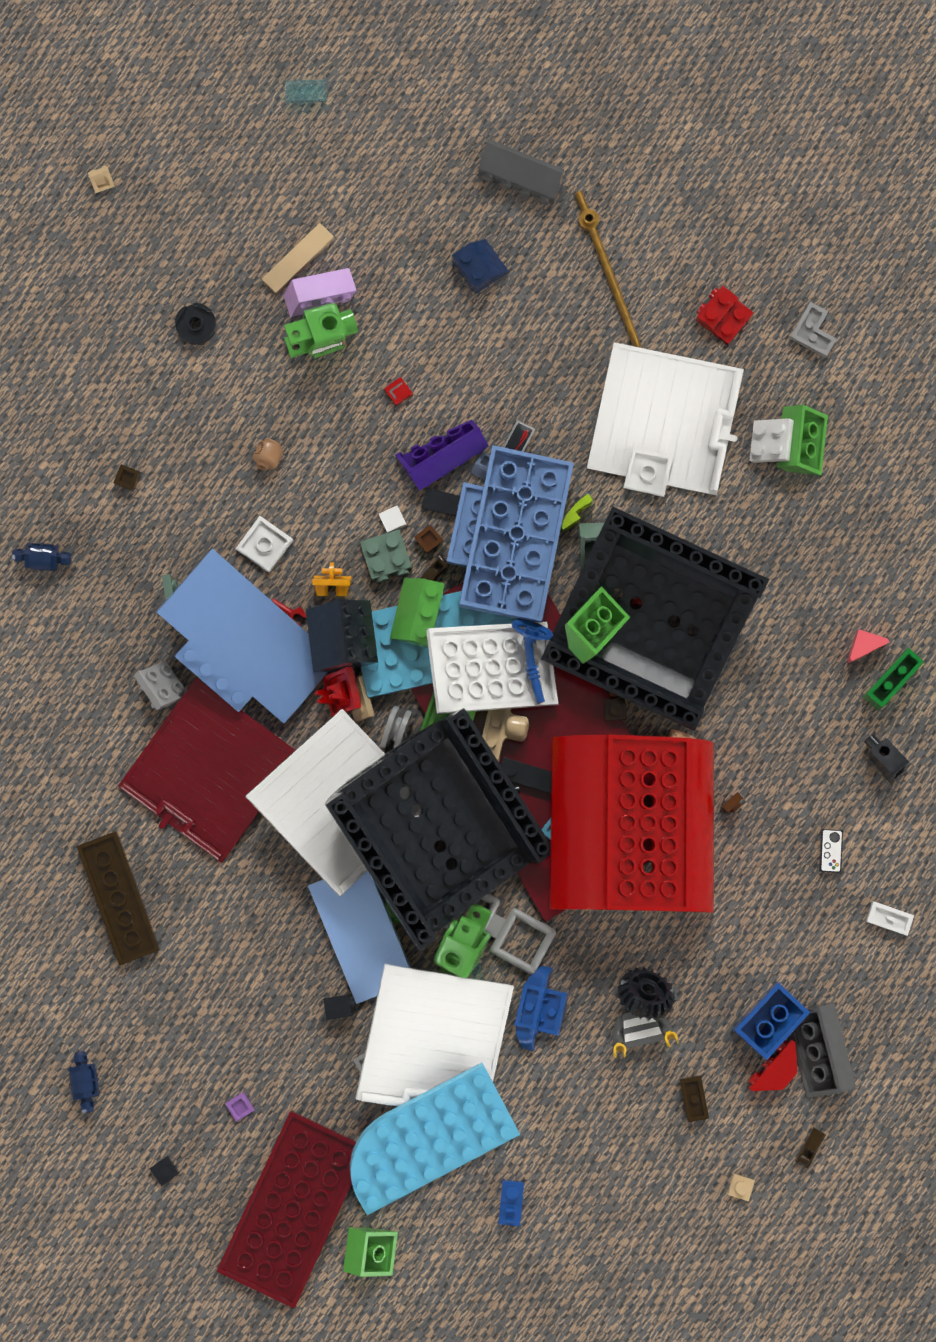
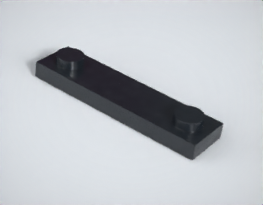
M503 757L501 766L511 782L551 794V771Z

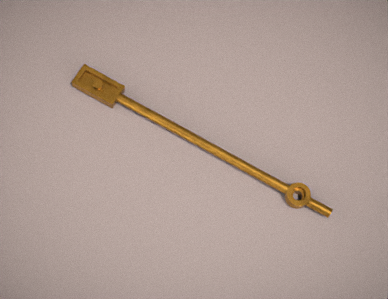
M578 191L575 193V197L582 212L579 216V225L583 230L590 233L632 345L642 348L597 231L599 215L596 211L588 208L583 192ZM590 216L593 220L589 222L585 218Z

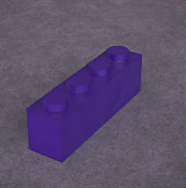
M471 419L447 430V435L434 436L430 438V443L421 447L417 444L411 447L412 451L404 455L400 452L395 454L413 484L420 491L440 477L447 475L454 468L463 465L473 456L482 453L489 445L480 428Z

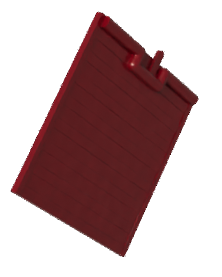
M196 677L118 787L162 819L159 824L160 829H164L167 824L171 825L220 863H223L259 813L255 806L246 798V795L296 750L242 710L239 712L235 710L213 689Z

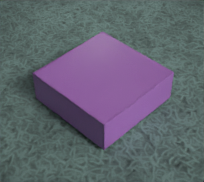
M245 1092L225 1103L236 1122L255 1110Z

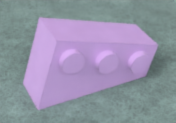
M346 268L293 279L283 296L290 317L303 314L305 310L326 304L348 302L357 290L350 269Z

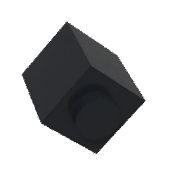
M350 994L323 999L326 1020L353 1016V1011H356L355 999L350 998Z

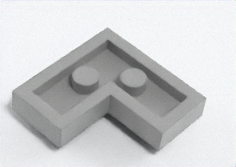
M810 302L790 339L826 358L836 341L835 337L819 329L828 311Z

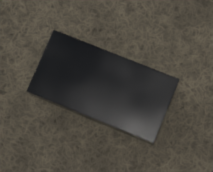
M426 488L421 509L456 517L460 496Z

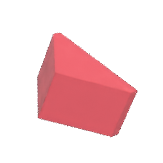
M859 629L856 631L847 658L848 663L887 645L889 640Z

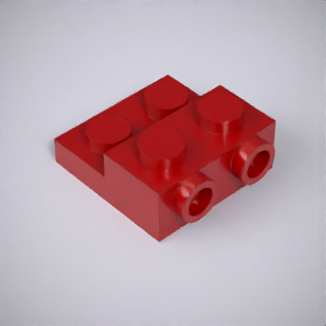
M722 285L720 289L716 287L709 295L711 300L707 305L702 303L697 309L696 313L698 316L696 321L728 346L753 316L754 312L738 301L739 297Z

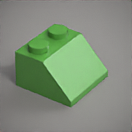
M349 1227L343 1272L360 1277L392 1276L398 1232L366 1227Z

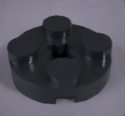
M193 303V305L184 306L176 315V331L180 338L188 344L203 345L216 332V318L211 309L204 304ZM197 319L200 320L201 326L193 329L191 322H196Z

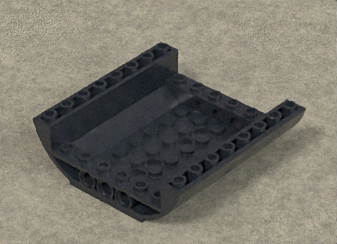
M612 506L554 628L553 637L549 640L541 660L695 731L704 713V706L757 599L761 598L770 579ZM601 586L610 596L613 589H620L623 592V597L614 600L630 618L597 655L583 664L568 647L565 624ZM632 598H640L642 606L633 608L630 605ZM670 616H678L680 623L677 626H671L668 623ZM689 625H697L699 632L696 635L689 634L687 631Z
M465 708L443 717L403 741L347 780L325 802L326 808L419 951L437 939L434 933L529 863L539 864L551 855L549 840ZM403 787L409 790L410 794L407 799H403L400 796V790ZM414 805H418L421 809L418 817L412 815L411 809ZM438 840L442 841L444 845L443 850L439 853L434 848V844ZM449 858L455 861V866L452 870H448L446 867V861Z

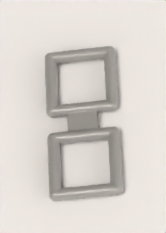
M487 894L482 900L490 903L488 910L492 911V914L484 931L496 938L490 948V952L531 975L534 974L552 943L556 930L516 908L511 909L506 919L496 915L495 912L500 904V900L491 894ZM516 918L546 934L531 964L501 949ZM449 922L444 927L448 929L452 922Z

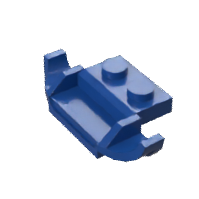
M539 967L534 974L530 975L523 986L515 1026L519 1043L525 1050L534 1052L535 1036L538 1035L539 1031L557 1036L560 1034L568 993L548 989V979L553 970L551 967Z

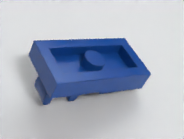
M502 1181L498 1224L520 1226L524 1182Z

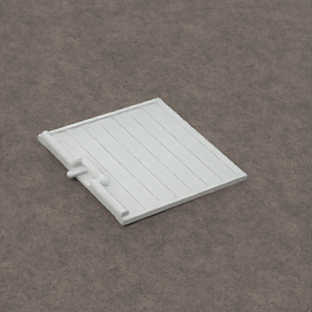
M614 342L587 469L626 477L632 448L634 447L673 456L667 482L668 486L716 496L728 441H737V436L731 435L730 431L744 369Z
M343 709L246 795V798L339 897L367 872V869L326 808L325 802L347 780L385 755ZM403 787L400 790V796L403 799H407L410 793L408 788ZM418 805L412 807V815L415 817L420 815L421 809Z
M384 964L356 1100L398 1107L482 1062L493 1081L514 986Z

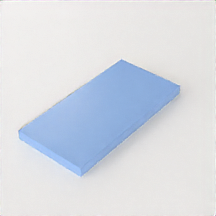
M368 871L340 897L323 879L308 885L356 1004L378 996L384 964L411 968L379 888Z

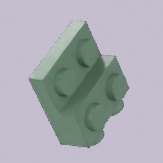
M399 529L360 542L373 582L383 583L388 581L390 576L397 574V577L409 574L408 570H412Z

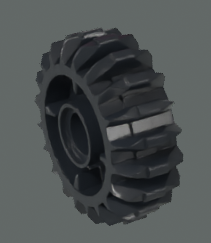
M636 967L633 971L629 970L622 976L618 985L617 998L620 999V1005L625 1006V1011L630 1010L632 1016L638 1015L639 1019L645 1017L647 1021L652 1018L657 1021L658 1018H664L671 1011L675 1002V990L672 989V983L667 982V977L662 978L661 973H654L653 969L647 971L645 967L641 970Z

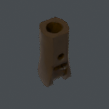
M440 554L420 579L437 581L451 564L446 563L447 560L443 558L444 555ZM437 564L442 567L439 572L434 568Z
M813 1127L795 1162H801L808 1169L826 1134ZM806 1148L812 1151L810 1157L804 1155Z

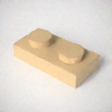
M363 676L356 677V685L361 698L362 708L352 711L355 722L375 716L370 697H367Z

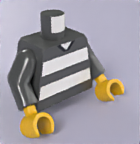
M631 1011L624 1012L616 1020L612 1031L614 1058H616L617 1051L623 1052L625 1058L626 1049L665 1040L666 1045L671 1047L670 1039H675L677 1044L679 1043L677 1034L673 1032L668 1019L665 1017L658 1018L657 1021L653 1018L647 1021L645 1017L639 1019V1016L636 1014L632 1016Z

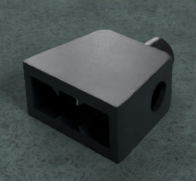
M872 734L864 741L870 749L869 759L889 783L906 771L909 761L887 738L880 742Z

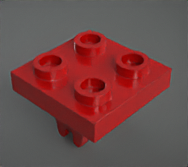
M345 667L323 677L325 688L316 691L315 694L321 696L317 703L329 704L331 718L341 709L349 713L362 708L353 667Z

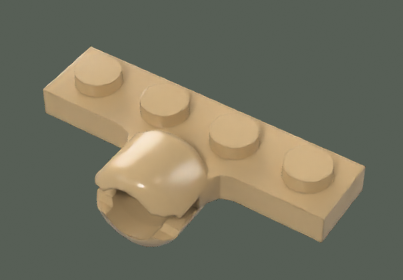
M511 709L488 710L482 737L498 762L505 740L510 739L520 742L525 740L529 727L528 718L512 714Z

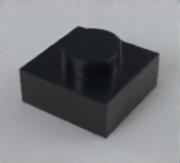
M168 1155L150 1168V1171L161 1187L180 1173Z

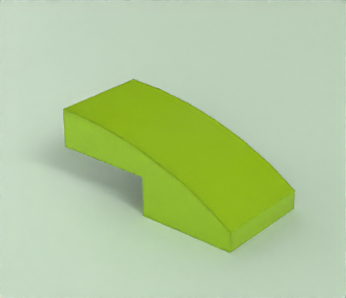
M589 494L581 498L567 513L561 524L560 531L562 533L579 523L580 517L578 513L592 505L593 499Z

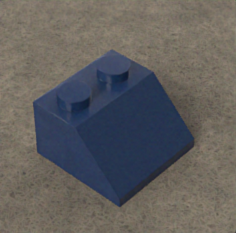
M486 239L469 243L452 255V263L475 295L509 272Z

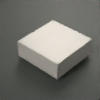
M398 506L379 514L387 533L406 525Z

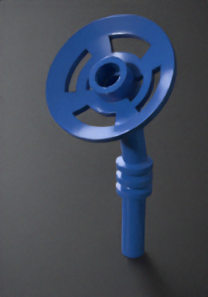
M514 620L512 623L513 629L524 636L527 665L525 671L528 672V681H531L536 702L540 704L545 702L539 681L538 666H535L533 643L536 640H550L553 637V633L541 624L528 620Z

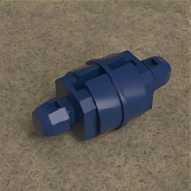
M44 542L27 543L25 550L14 549L12 551V560L16 562L25 561V568L31 570L52 571L57 570L59 563L61 565L71 564L72 554L63 551L59 553V545L44 544Z
M85 1051L74 1054V1064L76 1063V1066L69 1068V1086L71 1088V1095H73V1101L81 1100L82 1112L88 1113L94 1110L92 1098L99 1096V1078L95 1064H87L88 1058Z

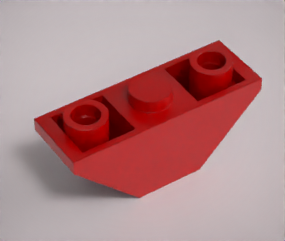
M785 1040L776 1049L778 1052L774 1057L770 1056L763 1062L762 1066L764 1068L760 1073L755 1072L748 1079L750 1084L747 1087L751 1091L783 1090L796 1076V1046L793 1040Z

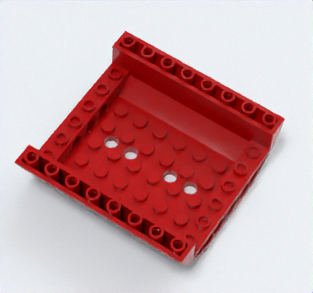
M611 734L552 737L550 909L714 913V742L683 737ZM645 774H650L653 778V783L650 786L644 783L643 778ZM646 795H649L653 800V804L649 808L643 803ZM645 839L652 841L653 846L650 851H646L643 847ZM647 860L652 863V870L649 873H646L643 869V863Z

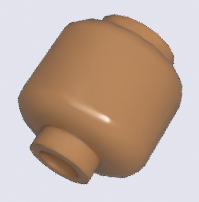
M272 439L260 441L253 454V460L257 463L256 466L263 471L275 469L283 455V451L280 448L281 445Z

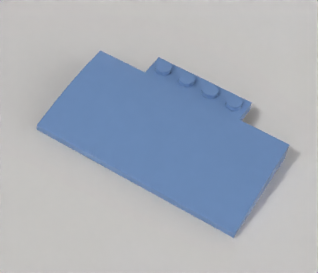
M493 445L484 487L463 482L446 561L448 564L466 567L459 608L542 622L574 465L573 462Z
M213 548L156 611L188 640L176 653L175 657L238 712L253 696L282 723H285L328 673L313 672L309 634Z

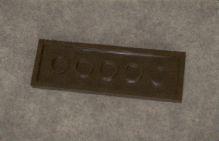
M115 831L76 846L119 966L160 951L118 832Z

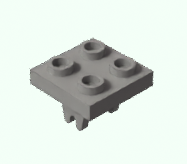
M166 661L141 670L134 675L140 685V691L144 690L152 702L151 707L156 708V710L178 702L186 692Z

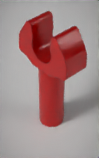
M275 598L272 599V602L293 621L296 615L307 619L302 608L290 609Z

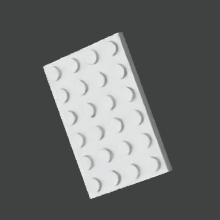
M535 622L548 628L547 622ZM512 624L429 628L426 630L437 714L453 713L462 708H465L467 712L554 706L558 704L553 665L541 660L549 640H536L533 643L535 666H538L539 681L545 702L537 704L531 681H528V672L525 671L527 665L524 636L515 631Z

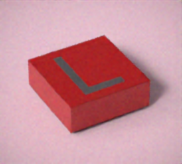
M401 377L384 388V391L396 406L413 395V392Z

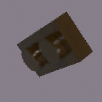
M701 1075L679 1079L687 1122L709 1119Z

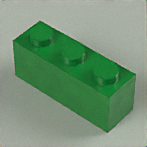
M907 648L862 697L877 711L880 710L918 670L924 661L910 648Z

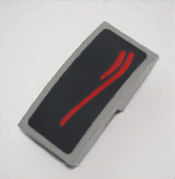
M517 420L503 447L524 452L536 429Z

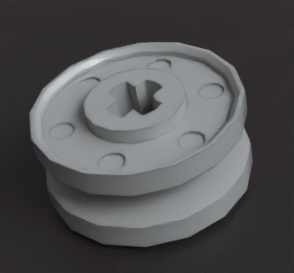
M394 705L384 730L381 748L386 749L390 741L394 742L393 748H395L405 740L412 718V711L407 710L403 718L399 717L400 707Z

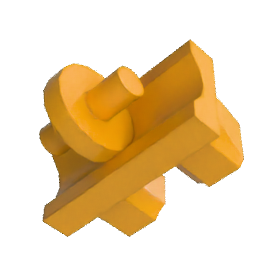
M330 562L329 568H322V574H329V576L314 575L312 585H315L317 596H328V586H336V596H347L352 576H335L342 575L343 569L335 568L334 562Z

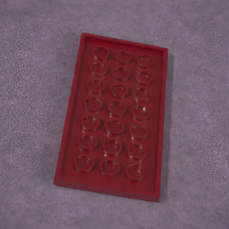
M290 1111L216 1272L295 1309L352 1184L350 1161L357 1141L294 1111Z

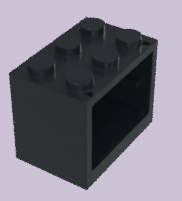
M339 599L306 610L313 672H336L345 667L357 669L378 663L370 600Z

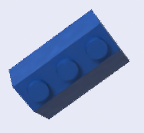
M775 982L732 1030L767 1060L810 1012L779 982Z

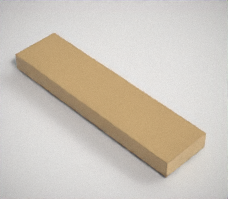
M319 223L262 278V281L277 295L334 240V236Z

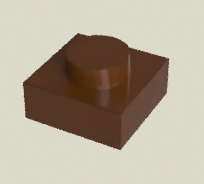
M431 524L414 537L427 554L444 542Z
M737 792L720 808L725 813L729 811L734 813L742 806L740 801L743 797Z

